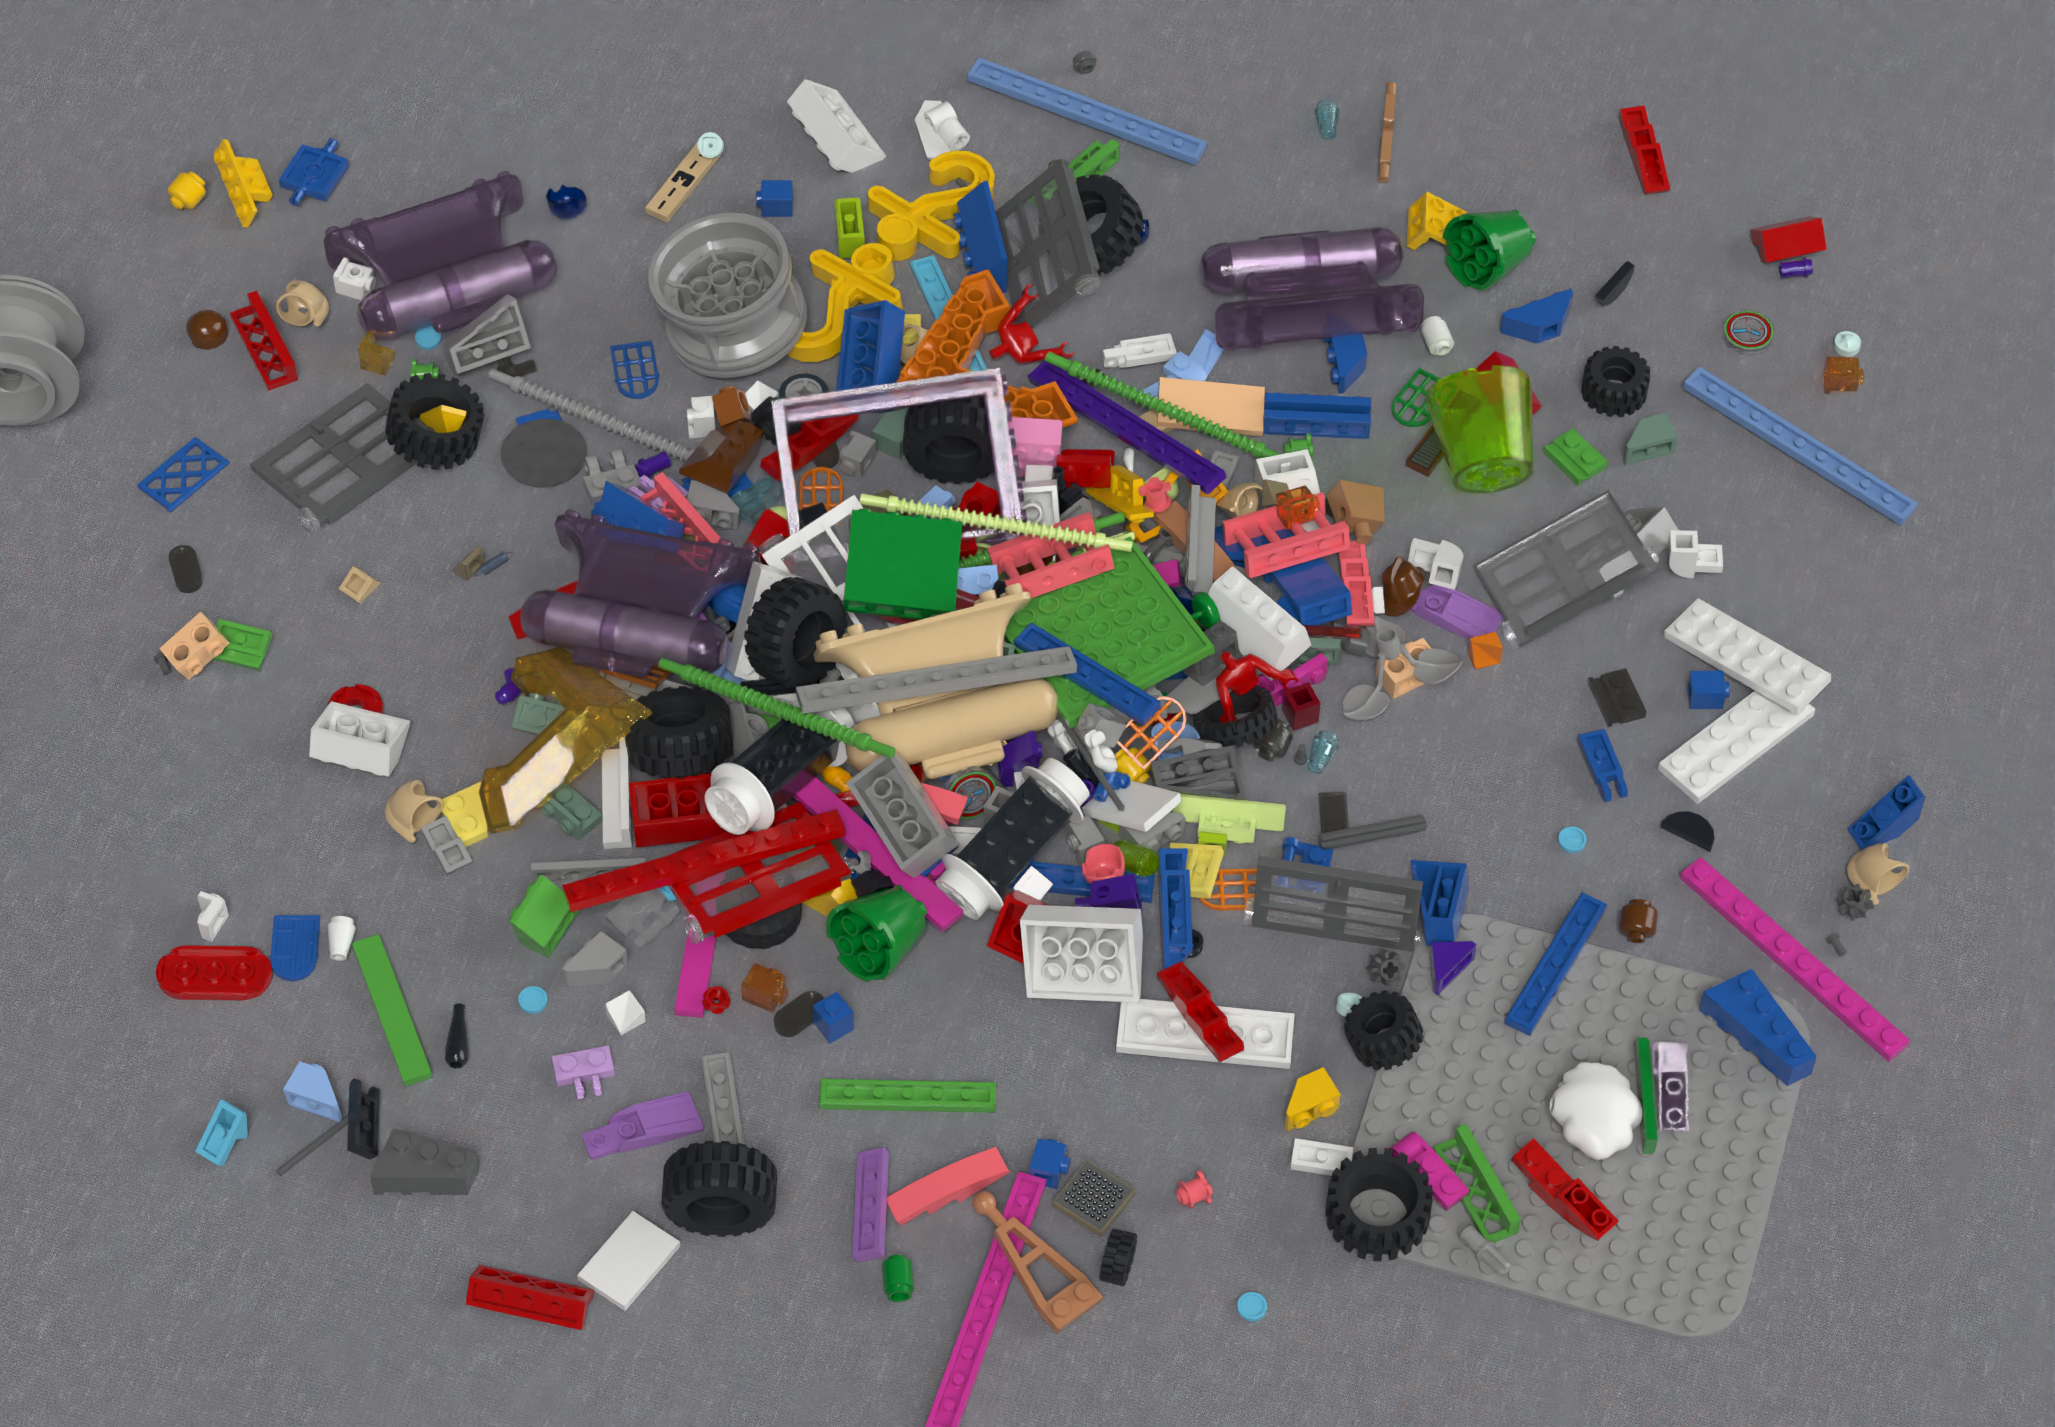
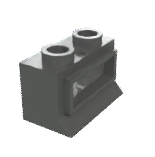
M1221 620L1204 632L1214 645L1215 653L1183 669L1184 674L1202 686L1217 678L1226 667L1220 659L1223 652H1230L1235 660L1243 656L1239 650L1236 631Z

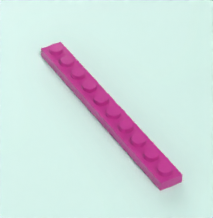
M1702 857L1681 872L1680 879L1884 1059L1890 1062L1908 1047L1909 1038Z
M1018 1171L1002 1214L1004 1218L1008 1221L1014 1217L1030 1230L1046 1188L1047 1179ZM1011 1232L1008 1234V1237L1021 1257L1025 1242ZM995 1237L925 1427L960 1426L1015 1273Z

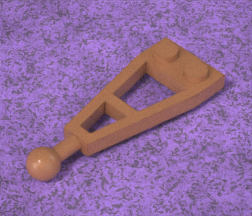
M982 1191L974 1196L972 1201L974 1210L980 1215H987L997 1227L993 1234L1035 1309L1056 1334L1102 1301L1103 1296L1081 1271L1016 1218L1012 1217L1007 1221L996 1208V1199L993 1194ZM1013 1232L1033 1250L1021 1258L1008 1234ZM1042 1257L1073 1282L1047 1302L1027 1269Z

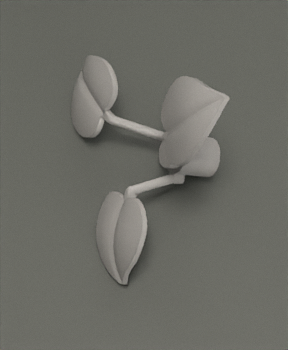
M1374 615V626H1366L1371 635L1365 654L1373 658L1379 657L1378 684L1376 688L1368 684L1351 688L1343 700V715L1353 720H1367L1379 716L1386 710L1390 699L1388 694L1380 692L1383 687L1384 659L1394 660L1402 652L1413 666H1416L1414 669L1416 679L1425 684H1436L1448 679L1461 667L1462 660L1451 652L1436 648L1421 651L1418 655V660H1415L1404 644L1406 634L1403 628Z

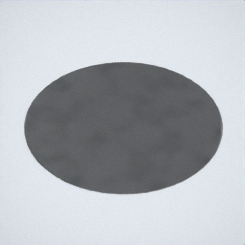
M537 419L518 426L506 437L501 449V459L506 471L518 481L533 486H550L564 482L574 476L582 467L587 450L582 435L573 426L555 419Z

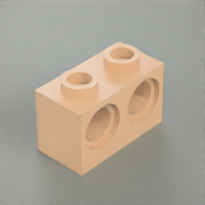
M199 612L159 649L172 665L189 680L194 675L200 673L203 667L214 657L220 655L230 642L202 612Z
M1424 638L1405 644L1407 651L1415 660H1418V655L1421 651L1432 649ZM1402 652L1394 660L1384 659L1383 687L1392 699L1425 684L1416 679L1414 675L1416 666H1413ZM1379 659L1377 660L1376 672H1375V677H1376L1377 679H1378Z

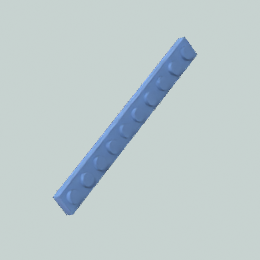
M982 58L977 59L968 73V81L1195 166L1207 147V142Z
M1700 366L1684 382V390L1899 525H1902L1917 509L1918 503Z

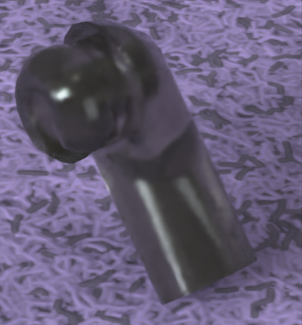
M507 356L496 361L498 371L512 377H522L537 371L533 359L515 364Z

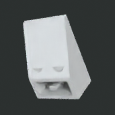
M1308 449L1256 459L1254 480L1257 485L1263 487V480L1265 479L1287 483L1293 501L1320 493L1315 468ZM1258 489L1260 497L1263 499V492ZM1314 520L1300 524L1307 532L1319 529Z

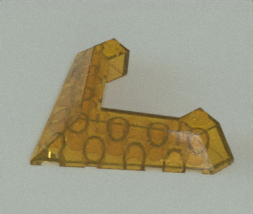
M562 647L517 657L510 680L527 697L529 693L542 696L552 694L565 710L508 764L485 769L479 795L488 831L493 834L515 829L523 822L520 819L532 808L535 810L539 809L553 797L551 792L563 782L566 785L569 784L603 755L602 753L609 747H613L631 732L630 727L638 719L643 718L645 720L653 712Z

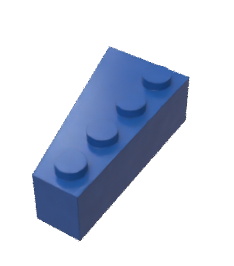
M1749 969L1703 992L1699 1010L1705 1016L1710 1015L1717 1021V1026L1725 1033L1729 1032L1739 1040V1045L1746 1051L1750 1050L1760 1058L1759 1062L1785 1085L1789 1086L1812 1074L1817 1056L1753 969Z

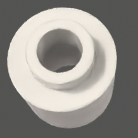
M1432 316L1422 323L1421 333L1430 353L1439 356L1449 353L1454 346V340L1446 322L1438 316Z

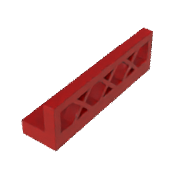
M257 290L248 293L249 306L230 312V318L267 390L270 391L298 381L295 363ZM251 314L254 317L251 325L239 321L240 318ZM253 333L264 336L260 343L249 340ZM262 351L273 354L270 362L259 359ZM271 370L282 372L284 375L271 381L268 377Z
M479 1265L469 1277L465 1305L582 1330L585 1326L587 1306L593 1300L595 1290Z

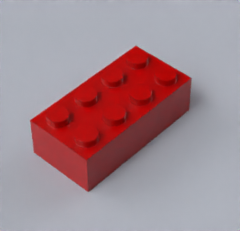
M711 774L629 783L636 848L706 840L727 832L715 822L706 807L705 793L711 787Z

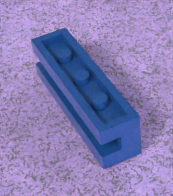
M1265 393L1263 434L1305 436V433H1310L1313 437L1369 439L1371 398Z

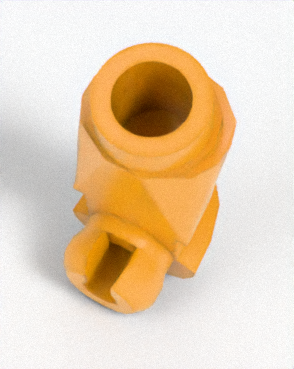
M828 766L821 772L824 781L829 785L838 788L841 792L850 790L846 783L852 777L849 772L840 766Z

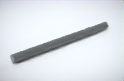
M348 1115L277 1169V1173L282 1176L348 1124Z

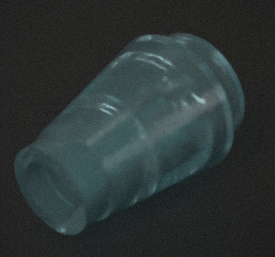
M1324 100L1317 104L1314 112L1321 138L1331 140L1336 137L1340 109L1334 101Z
M1319 731L1318 735L1314 736L1307 765L1310 771L1322 774L1338 751L1339 738L1335 734L1328 731Z

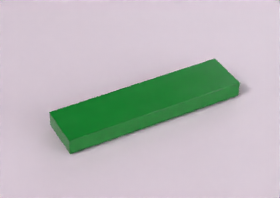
M1637 1038L1634 1056L1638 1099L1642 1106V1120L1640 1123L1643 1154H1653L1656 1149L1658 1134L1650 1042L1648 1038Z

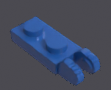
M1601 729L1578 735V744L1596 785L1598 784L1599 793L1603 801H1611L1612 794L1607 783L1610 781L1615 782V788L1620 798L1627 797L1628 789L1623 778V770L1606 730Z

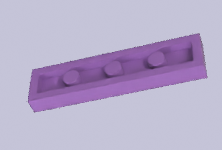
M884 1147L857 1153L852 1258L858 1263L882 1258L885 1255L889 1152Z

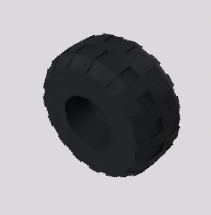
M740 868L731 873L721 885L745 876L744 872ZM782 870L771 875L779 888L794 883L793 878ZM751 883L718 896L716 912L719 914L758 898L760 895ZM802 903L725 935L734 943L751 949H766L779 945L792 936L800 924Z

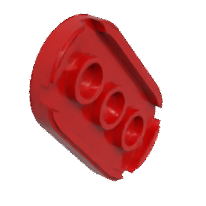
M179 946L170 950L171 953L163 956L156 967V977L160 989L166 995L180 1000H250L265 992L273 977L272 966L268 957L263 955L262 951L249 946Z

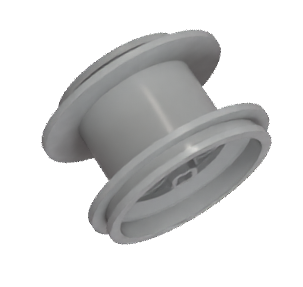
M0 275V425L28 426L52 420L65 413L74 404L80 387L79 374L72 362L80 353L85 338V328L80 315L69 298L58 289L42 281L18 275Z

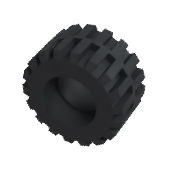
M1613 346V349L1604 347L1602 352L1595 351L1593 357L1590 356L1585 364L1581 386L1584 401L1588 402V406L1591 409L1596 408L1597 413H1606L1609 417H1613V415L1624 417L1625 413L1628 415L1633 414L1635 409L1639 410L1647 398L1651 376L1650 367L1646 365L1647 361L1644 358H1639V353L1636 351L1632 353L1626 347L1624 349H1619V346ZM1608 380H1618L1623 383H1613Z
M1382 991L1381 994L1374 992L1370 993L1368 998L1362 997L1359 999L1360 1003L1358 1005L1354 1004L1350 1008L1352 1012L1347 1013L1345 1017L1347 1021L1344 1023L1345 1035L1357 1059L1360 1062L1362 1061L1364 1066L1368 1068L1372 1066L1374 1070H1380L1381 1067L1389 1070L1394 1065L1399 1067L1403 1065V1061L1412 1059V1053L1418 1052L1420 1049L1418 1043L1423 1042V1027L1411 1003H1409L1404 995L1400 996L1399 993L1394 991L1391 994L1388 991ZM1387 1027H1390V1028H1389L1388 1030H1386L1385 1032H1382V1033L1377 1034V1033H1378L1379 1031H1381L1382 1029L1387 1028Z

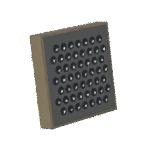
M1086 1160L1055 1198L1052 1207L1102 1237L1135 1196V1189Z

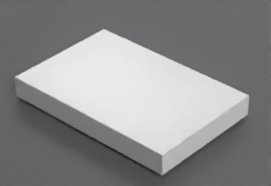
M1130 781L1128 788L1114 790L1125 806L1124 811L1118 810L1109 795L1105 802H1099L1093 798L1082 807L1084 816L1089 815L1091 818L1147 832L1182 800L1178 792Z
M632 1211L577 1275L578 1281L626 1311L680 1248V1241Z

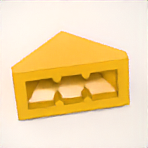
M440 405L420 414V420L433 432L449 433L459 430L465 419L466 411Z

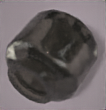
M1278 719L1276 726L1271 728L1269 734H1263V738L1260 740L1256 738L1253 740V746L1258 751L1260 758L1272 762L1274 759H1281L1286 756L1293 740V733L1289 730L1290 725Z

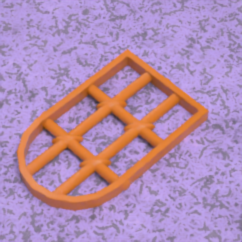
M817 467L807 471L801 477L798 488L800 491L799 511L802 508L819 504L816 502V490H825L826 503L823 504L827 512L830 511V508H835L843 502L844 487L842 479L836 471L826 467ZM816 473H827L826 485L816 484ZM812 475V485H803L807 477ZM831 475L836 477L839 485L831 483ZM803 490L812 491L811 503L802 504ZM831 490H840V503H832ZM842 520L835 525H842Z
M1165 696L1156 698L1168 701L1142 727L1139 726L1138 728L1133 723L1134 720L1131 719L1127 723L1126 728L1130 725L1136 733L1123 745L1119 741L1117 742L1126 752V755L1130 756L1143 770L1174 740H1177L1185 728V710L1173 698ZM1174 702L1178 705L1180 711L1170 721H1165L1160 714ZM1182 715V727L1176 733L1170 726ZM1154 720H1158L1164 727L1153 738H1148L1143 731ZM1165 731L1166 733L1169 731L1174 737L1159 749L1154 742ZM1141 736L1147 743L1133 756L1126 748L1137 737L1140 738ZM1148 748H1152L1156 754L1143 766L1137 759Z
M1219 869L1217 874L1219 875V880L1215 881L1214 886H1219L1220 893L1211 894L1210 898H1198L1204 906L1213 910H1253L1254 905H1249V900L1255 898V894H1248V887L1256 885V881H1247V874H1257V869ZM1243 874V879L1240 881H1223V875ZM1226 885H1243L1244 892L1241 894H1224V887ZM1244 898V905H1225V900ZM1205 899H1220V905L1211 904Z

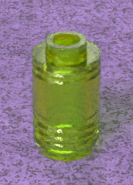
M1119 840L1114 843L1124 855L1125 871L1147 877L1153 875L1158 870L1160 861L1154 850L1125 840Z

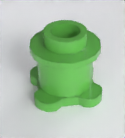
M412 359L410 378L418 375L419 379H423L424 373H431L432 378H437L438 374H440V367H435V362L417 364V359Z
M1305 433V439H1292V437H1288L1287 443H1283V454L1308 449L1312 460L1313 445L1310 433Z

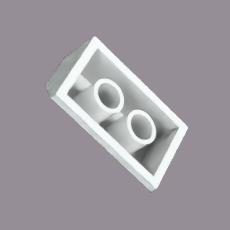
M331 701L311 728L309 757L320 759L323 762L344 765L350 769H360L372 772L375 775L389 777L399 762L410 721Z

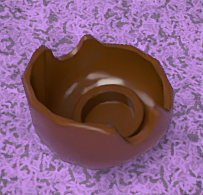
M200 310L193 314L186 324L187 334L196 348H216L223 344L228 336V329L223 316L213 310Z

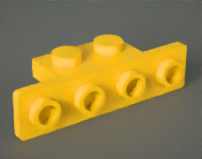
M222 139L219 147L214 151V161L217 164L221 179L224 181L229 198L233 203L242 227L248 228L257 213L254 201L269 202L273 194L258 159L235 157L229 141Z
M1121 465L1111 466V488L1086 487L1088 495L1095 498L1096 501L1105 504L1107 508H1111L1117 513L1122 512L1124 517L1130 522L1139 523L1145 521V518L1154 517V511L1143 505V496L1139 494V487L1145 485L1143 478Z

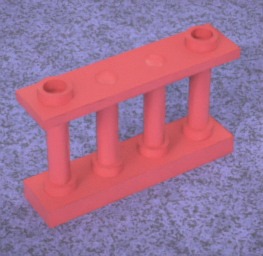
M1323 492L1223 521L1224 544L1228 546L1239 542L1244 548L1245 573L1249 578L1350 549L1349 526L1345 521L1333 525L1329 523L1325 517V495ZM1314 520L1319 529L1306 532L1300 524ZM1289 527L1295 536L1281 540L1275 531ZM1265 535L1270 542L1269 544L1256 547L1251 541V538Z
M1090 512L1053 524L1054 528L1060 525L1061 529L1069 527V530L1073 531L1076 528L1077 532L1084 530L1088 534L1089 531H1092V534L1096 535L1093 517ZM1028 534L1027 537L1022 535L987 548L991 565L997 564L998 574L1006 572L1009 580L1005 581L1006 587L1021 583L1023 592H1029L1031 598L1115 569L1108 544L1096 549L1092 545L1087 548L1086 544H1083L1087 552L1071 557L1068 549L1079 546V543L1075 542L1074 545H1071V542L1067 541L1064 544L1063 540L1056 542L1054 538H1051L1048 541L1047 537L1041 540L1040 536L1032 538V535ZM1057 553L1061 561L1046 566L1042 558ZM1032 563L1035 570L1020 575L1016 569L1017 567Z

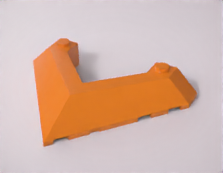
M989 269L964 277L956 294L951 296L943 308V313L939 319L935 320L916 348L915 355L910 357L900 372V377L888 390L889 395L916 400L920 396L925 397L926 393L933 390L938 392L941 388H948L949 390L963 388V391L969 392L973 390L977 391L980 396L985 395L989 397L992 403L995 402L1007 421L1009 417L1062 420V428L1078 423L1077 416L1056 381L1033 389L1023 386L1018 389L1006 385V381L988 375L983 378L971 374L969 367L985 334L997 331L1000 322L1010 310L1008 301Z

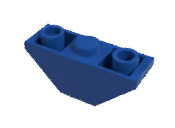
M1572 289L1556 292L1549 297L1534 300L1521 307L1507 310L1501 316L1500 332L1536 344L1560 336L1571 309Z
M1327 316L1326 327H1322L1323 342L1328 343L1329 346L1326 349L1327 361L1333 365V368H1331V381L1333 384H1337L1338 393H1344L1365 371L1367 351L1363 333L1336 317Z
M1907 775L1848 828V831L1861 850L1877 843H1885L1898 838L1919 820L1926 797L1914 779Z

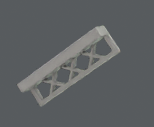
M1200 485L1191 486L1187 502L1184 596L1192 597L1200 592L1208 594L1213 584L1216 498L1200 497Z
M646 858L531 863L532 881L536 882L540 876L538 873L550 872L552 873L551 875L542 876L546 877L563 891L562 885L607 873L599 872V870L611 872L646 862ZM571 871H579L580 873H574V874H572V873H570V872H571ZM648 891L610 902L648 900Z

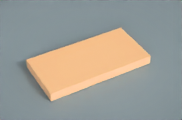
M1160 377L1158 400L1163 398L1164 403L1170 401L1171 406L1178 405L1180 410L1185 408V412L1192 411V415L1198 414L1200 419L1205 417L1207 422L1212 420L1214 425L1219 423L1221 428L1226 426L1227 431L1233 429L1234 434L1240 432V435L1262 437L1265 387ZM1162 412L1157 414V427L1197 430L1196 427L1190 429L1189 424L1183 426L1182 421L1177 423L1175 418L1170 420L1168 415L1163 417Z

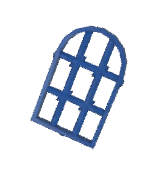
M652 340L610 346L615 383L619 392L631 399H642L653 394L658 387L659 373L657 372ZM650 346L652 357H643L641 347ZM637 348L639 359H628L627 349ZM622 350L624 361L615 362L614 351ZM653 362L655 375L645 373L644 363ZM629 365H640L642 376H631ZM616 366L626 367V379H618ZM655 379L654 386L649 390L647 380ZM633 382H643L645 392L635 394ZM620 384H629L630 392L625 391Z

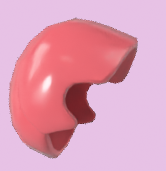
M1099 844L1089 848L1086 852L1085 863H1082V872L1085 880L1091 884L1093 881L1123 876L1125 860L1120 848L1112 844Z

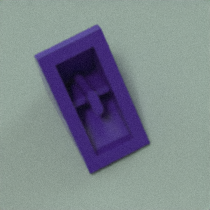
M1473 941L1432 942L1429 959L1433 992L1436 995H1439L1474 960L1476 943Z

